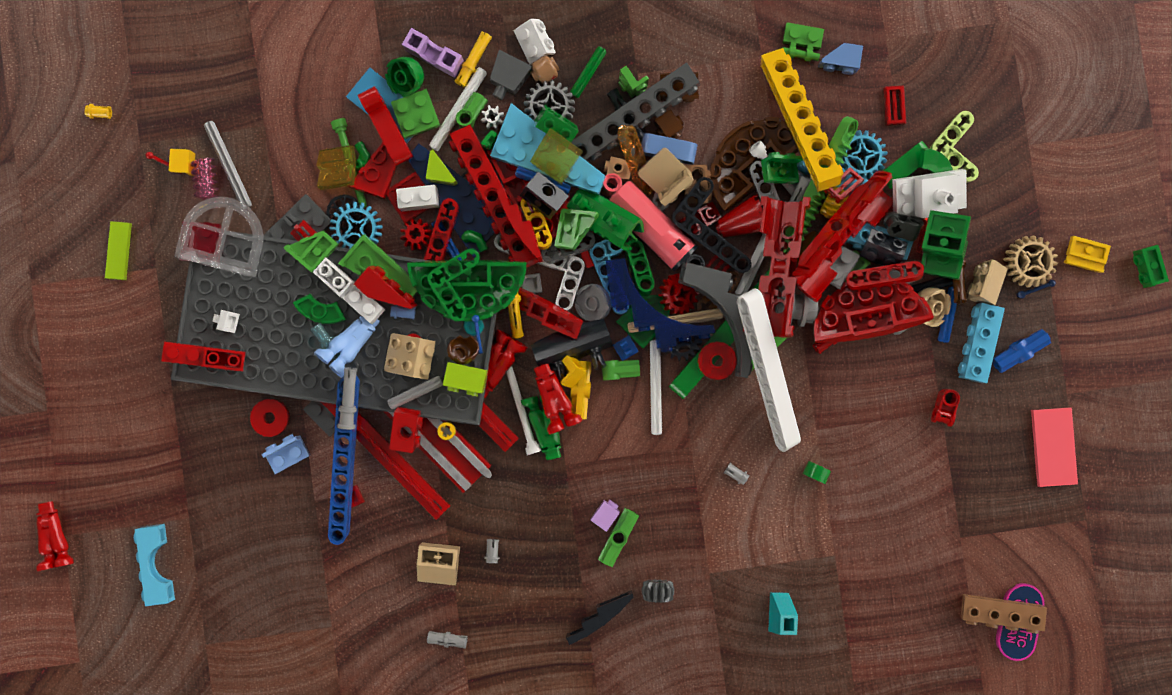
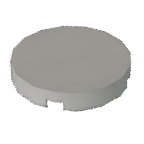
M588 284L578 290L575 296V308L582 319L585 321L600 320L609 314L611 299L608 292L602 286Z

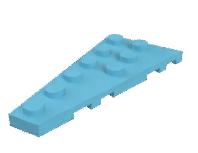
M512 103L510 104L491 152V158L516 167L521 166L535 172H540L543 175L568 183L573 187L599 195L606 178L605 175L569 147L535 127L534 120Z

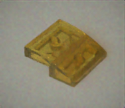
M550 128L530 162L562 185L583 151Z
M353 145L319 151L316 166L320 170L317 187L320 190L354 185L356 157Z

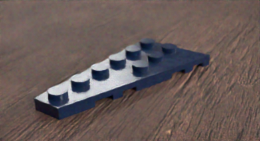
M418 143L411 152L413 157L409 159V162L425 186L435 185L438 188L440 206L448 198L455 200L459 204V212L454 229L461 240L462 234L466 230H472L481 233L487 243L494 234L491 227L493 222L490 217L487 218L482 209L484 204L482 200L478 201L474 194L475 187L472 184L470 185L466 179L444 162L443 164L458 184L452 186L428 182L426 180L430 152ZM451 202L450 205L445 206L448 209L445 216L452 220V217L449 216V212L455 209ZM499 212L496 216L503 218L505 214L504 212ZM463 241L467 249L473 248L480 252L476 243H465Z

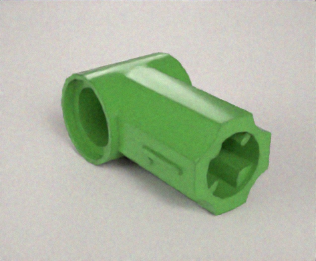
M473 92L463 109L457 113L456 120L460 129L468 125L474 128L475 121L488 103V100L481 94ZM464 117L470 118V121L466 124L461 123Z
M639 360L605 361L606 367H602L603 381L640 376Z

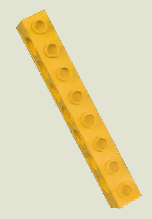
M783 48L761 55V68L817 192L840 185L843 176L842 167L840 164L837 165L835 152L827 144L828 137L825 132L822 133L820 120L813 113L812 102L806 98L805 87L800 85L798 81L799 75L797 70H793L791 66L790 55H786Z

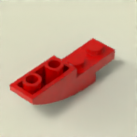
M164 342L161 361L243 372L246 352Z

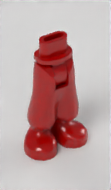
M499 329L495 333L496 343L491 348L484 398L488 396L489 392H493L505 373L513 365L516 359L515 353H524L528 349L526 345L512 339L509 334Z
M546 363L534 368L535 380H537L536 383L544 413L550 419V424L547 427L548 434L559 432L565 428L559 417V412L562 413L567 427L583 421L581 415L572 412V403L564 392L557 376L553 374L554 370L550 369L549 364Z
M53 501L37 504L39 513H36V516H39L37 517L38 551L40 555L44 556V560L37 564L36 570L42 571L74 564V559L68 555L69 545L61 527L58 510L54 509Z

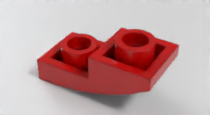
M711 202L698 209L694 217L706 226H710L717 222L721 215L714 203ZM686 217L682 218L678 222H683ZM693 224L691 227L693 234L701 230L700 224Z

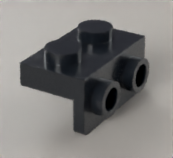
M871 229L859 255L882 266L899 264L905 256L908 243Z

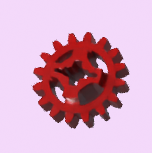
M680 273L669 275L668 279L663 280L665 285L659 287L663 291L658 294L659 297H663L660 304H665L664 310H670V314L681 315L689 313V309L695 308L693 303L698 302L695 299V296L699 295L698 292H695L691 287L678 283Z

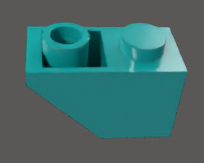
M770 592L768 631L779 635H797L798 614L789 593Z

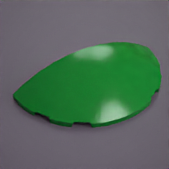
M459 260L462 263L463 268L467 267L465 265L466 262H475L474 260ZM479 260L477 265L452 279L450 283L467 309V314L462 321H472L473 315H478L479 320H483L505 309L515 299L517 292L522 287L527 262ZM446 261L408 262L407 268L410 281L421 296V300L430 309H434L443 314L444 317L451 319L427 280L428 274ZM455 262L448 265L449 272L457 273L459 265ZM444 267L441 268L443 273L439 275L433 273V278L431 279L433 282L437 281L440 283V278L446 275V279L450 278L445 273ZM444 290L442 298L449 301L453 298V293L450 290ZM455 299L453 303L447 306L448 308L453 306L455 310L453 315L461 317L463 309H457L455 303H458V301Z

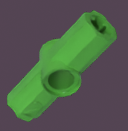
M624 508L598 557L599 561L613 567L639 518L638 514ZM622 533L624 539L621 542H616L613 539L614 534Z

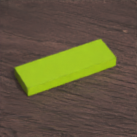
M110 221L105 271L106 279H127L131 223Z

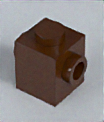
M671 109L654 121L657 135L674 139L682 136L681 132L683 131L684 123L680 116H675Z

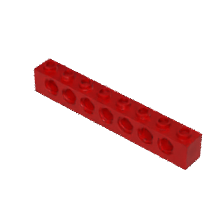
M471 125L450 133L451 141L448 142L453 153L457 152L459 156L457 161L461 169L465 168L467 174H465L466 179L470 185H474L476 189L474 194L477 200H482L484 207H482L483 212L487 218H491L493 222L491 227L494 233H499L501 247L504 251L507 250L510 255L508 260L527 262L526 268L538 263V260L525 247L516 232L511 235L505 233L507 229L514 230L507 215L503 218L496 216L499 212L505 213L497 192L503 186ZM466 147L472 149L470 152L462 151ZM477 163L480 164V167L474 169L471 165ZM481 180L489 181L486 185H481L479 182ZM490 196H496L497 200L489 201L488 198ZM516 245H521L523 250L517 252L513 248Z

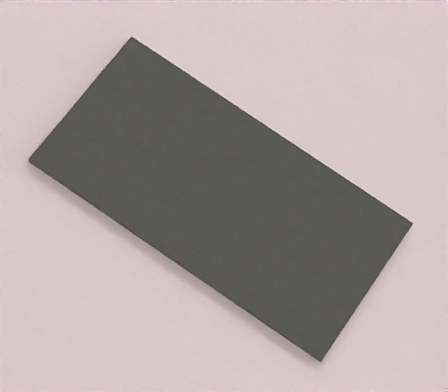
M222 230L219 264L189 262L177 343L246 352L243 372L173 363L171 380L336 404L337 385L341 377L335 374L329 365L338 358L340 353H337L328 364H325L314 352L319 348L327 349L329 342L359 319L361 315L318 276L311 273L284 249V246L298 241ZM336 247L328 256V259L352 280L356 281L360 277L358 274L338 264L350 249ZM387 254L407 273L408 262L430 261ZM419 293L414 297V302L418 305L416 307L415 319L401 317L394 319V317H391V306L394 304L375 300L385 309L378 318L380 323L375 327L376 330L362 346L354 360L345 364V368L357 369L356 375L360 381L358 408L394 413L397 408L391 409L387 402L389 399L436 376H440L443 382L447 362L455 363L448 356L447 347L449 342L459 335L463 338L471 336L464 329L465 321H454L444 317L443 314L436 310L430 309L421 300ZM308 294H312L317 301L323 304L338 302L346 320L335 324L314 322L304 317L292 302ZM221 310L240 314L235 333L216 329L218 323L212 322L214 314L220 315ZM497 313L492 317L482 320L484 329L480 334L483 353L477 354L474 361L465 366L488 370ZM392 333L406 336L417 334L422 339L436 341L428 380L390 373L384 370ZM442 385L399 407L420 410V417L480 425L485 388L484 393H478L477 397L467 395V390L459 389V392L448 391V386Z

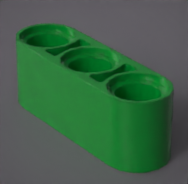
M923 141L919 142L884 170L892 173V178L887 183L889 189L893 188L892 179L906 178L919 168L921 148H928Z
M632 239L628 244L631 247H637L639 252L632 253L630 250H625V256L637 293L641 296H648L652 293L655 285L642 242ZM641 264L645 270L637 271L635 265ZM647 282L650 288L645 290L641 288L640 284Z

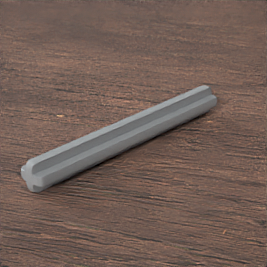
M213 121L205 123L204 128L241 208L247 209L251 207L252 203Z

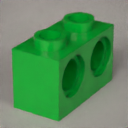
M544 105L534 120L535 127L569 147L579 132L576 124Z

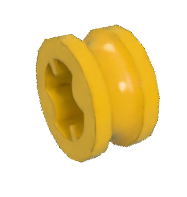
M445 422L438 427L437 432L441 439L449 440L454 437L456 428L452 423ZM446 425L450 426L449 430L452 432V434H447V436H444V431H442L443 426L444 428H446Z

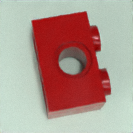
M397 407L393 416L389 450L413 453L416 447L419 448L421 436H418V430L423 425V417H420V410ZM403 427L410 428L412 433H405Z

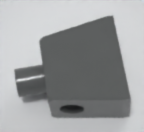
M499 50L490 77L491 84L496 86L492 95L499 100H503L506 92L516 95L531 75L530 72L533 71L532 66Z

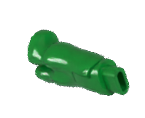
M532 396L522 399L521 404L530 409L529 419L535 430L542 453H545L546 460L561 457L559 432L548 434L547 427L550 424V419L545 416L544 409L540 410L538 397Z

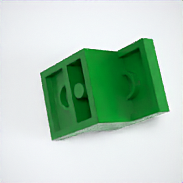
M930 210L922 245L923 257L921 264L924 266V274L956 280L960 279L968 244L967 235L971 216Z

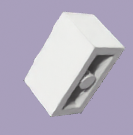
M435 185L396 189L398 209L401 211L440 207L438 188Z

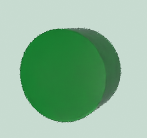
M808 461L802 474L826 484L831 471Z

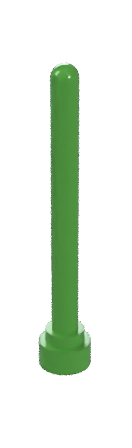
M345 118L331 121V126L339 136L351 180L353 181L358 173L354 166V159L345 132L347 131V122ZM355 190L359 206L361 203H365L364 208H366L367 203L364 193Z

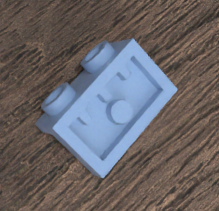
M291 434L282 439V444L278 446L276 443L265 448V453L261 454L263 458H267L275 474L311 456L300 435L294 437Z

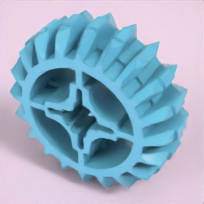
M858 130L850 143L856 142L855 152L848 154L847 157H843L844 164L840 165L845 171L851 167L861 177L870 179L876 171H882L885 168L882 164L886 163L887 159L883 158V156H886L888 152L882 151L886 146L885 144H879L882 140L881 138L874 139L875 133L868 136L869 132L866 130L862 135L861 130ZM865 143L872 148V150H868L865 146ZM862 153L866 157L861 160V157L859 158L857 155ZM875 158L872 168L866 170L867 160ZM849 162H854L857 166V169L851 166Z
M353 202V208L350 207L349 203H346L347 210L339 207L341 215L334 212L333 215L338 219H331L330 221L336 224V227H330V230H336V234H332L331 237L335 238L338 236L339 240L336 242L338 244L343 242L342 248L349 246V249H351L355 244L346 240L350 236L357 235L361 237L363 234L366 235L364 226L369 221L372 223V233L369 238L375 243L379 242L375 235L382 236V233L377 232V229H382L383 226L376 224V222L381 221V218L374 219L373 216L377 215V211L371 214L369 212L372 208L371 206H368L365 210V203H361L360 208H357V202ZM361 212L366 217L356 221L349 213ZM345 218L349 228L342 235L341 222ZM364 221V223L359 228L361 233H357V231H355V233L352 232L349 234V232L353 229L352 224L354 222H356L357 225L358 223L360 224Z

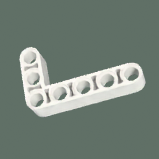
M498 234L494 240L496 248L500 252L509 254L507 250L504 251L503 248L499 247L498 243L501 237ZM518 245L513 248L515 251H517ZM548 250L545 256L553 258L554 253L559 252V256L562 254L560 251L551 252V250ZM572 256L563 259V263L559 266L553 263L548 264L544 260L543 262L536 263L564 272L555 303L559 306L560 299L567 298L570 304L567 308L563 309L569 311L573 306L584 273V261L579 257ZM579 262L582 268L575 272L571 269V264ZM573 280L576 283L575 288L572 290L566 289V281Z

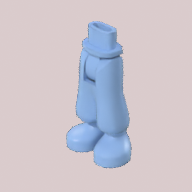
M360 316L342 333L329 342L327 349L319 348L314 354L323 363L328 364L337 353H340L338 358L329 367L342 378L344 376L345 364L354 360L362 346L376 330L375 327L380 321L377 319L372 325L364 317Z

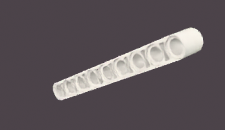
M754 288L737 298V305L774 441L780 451L786 452L800 443L801 437L762 293Z

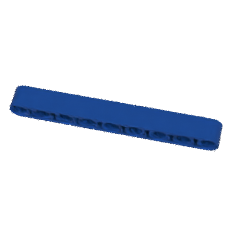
M357 375L354 406L357 408V411L354 413L355 429L337 428V424L340 423V411L338 410L340 405H342L344 376L337 385L328 539L335 545L342 544L350 532L360 386ZM341 437L348 439L349 444H344ZM340 456L347 458L348 463L342 462ZM339 475L345 476L347 481H342ZM338 494H343L345 499H340ZM336 512L342 513L344 518L339 517ZM335 531L342 532L343 536L337 535Z

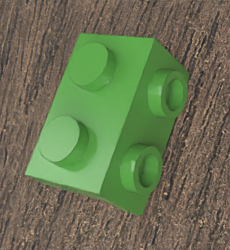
M627 65L620 69L618 84L623 92L627 91L629 96L633 98L646 91L649 82L647 76L637 81Z

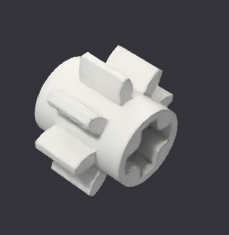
M488 105V110L482 111L485 118H482L481 121L482 123L487 122V129L494 127L497 130V126L503 124L501 117L505 115L504 112H498V106L494 109ZM494 114L495 121H492L490 119V115Z

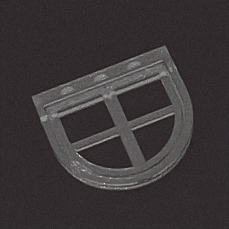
M228 197L206 199L195 205L186 215L181 226L174 257L255 278L263 246L261 223L256 214L247 205L238 200ZM226 208L221 229L195 222L202 213L209 209ZM233 210L240 213L248 221L253 237L228 231ZM193 226L219 233L214 254L187 247ZM227 235L252 241L247 263L221 256Z

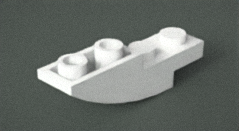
M325 258L313 271L316 276L372 325L385 311L378 302L363 294L354 285L355 281L328 258Z

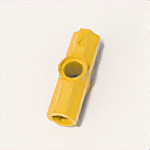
M579 361L587 373L571 388V410L573 413L581 415L582 419H587L588 399H590L591 362Z

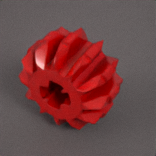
M411 219V225L406 222L404 223V226L407 227L406 230L400 229V232L405 234L400 239L402 241L406 240L404 246H410L412 251L416 249V245L418 250L422 251V244L428 247V243L425 241H430L431 236H428V234H431L433 231L432 229H427L429 226L427 222L422 225V219H418L417 223L414 219ZM417 230H419L418 232L421 234L420 237L417 236L416 239H414L415 237L412 236V234L416 233Z

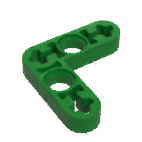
M473 248L464 250L436 267L427 276L429 285L449 317L454 321H462L467 314V309L450 281L478 264L480 255ZM468 252L475 254V262H466V268H463L462 263L457 259L459 257L462 260L466 259ZM455 262L459 265L457 273L449 272L448 265ZM444 267L445 273L450 278L446 279V275L440 278V283L437 281L433 282L431 280L433 273L436 275L443 273L441 268ZM444 290H450L453 293L451 300L446 301L442 298ZM455 299L458 301V303H455L457 309H463L461 317L453 315L455 311L453 306L450 308L447 306L453 303Z

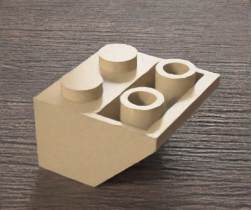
M993 259L979 263L974 269L973 276L975 277L973 283L968 287L967 294L969 295L967 299L977 303L996 305L1007 268Z
M422 542L418 549L417 581L456 585L460 546Z

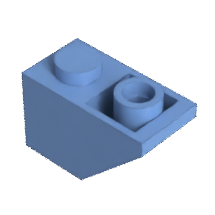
M843 43L822 58L818 67L823 68L827 72L837 70L842 71L843 74L852 75L860 69L863 46Z

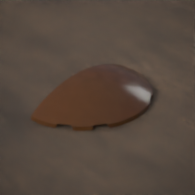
M765 117L763 120L754 122L750 120L733 129L721 141L716 149L714 161L711 163L710 178L714 184V196L724 211L733 207L756 190L749 171L750 166L754 162L761 161L760 158L753 157L749 152V149L756 142L761 141L766 146L767 155L772 152H780V155L796 154L799 151L786 121L778 117ZM757 164L753 172L759 174L760 178L756 179L758 183L763 180V176L761 174L762 167H759Z

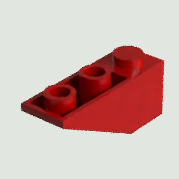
M368 266L354 283L368 298L409 309L418 306L414 302L413 296L399 289L400 285L395 280L387 278L385 276L386 272L379 266Z

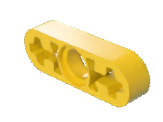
M522 199L521 209L526 221H532L534 218L542 220V224L539 227L533 226V228L537 232L535 234L537 242L540 241V231H542L544 238H549L546 240V244L538 242L539 249L546 250L552 245V236L544 215L540 212L536 213L538 210L534 207V213L531 214L529 207H525L527 206V201Z

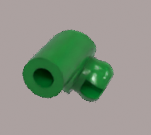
M363 141L354 145L359 153L357 161L354 162V166L358 170L364 167L371 158Z
M466 230L462 234V240L465 243H476L480 253L489 249L481 233Z

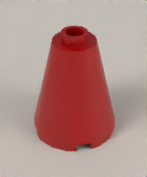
M758 194L753 195L717 220L718 224L715 227L719 235H723L725 238L760 232L763 207L760 205Z

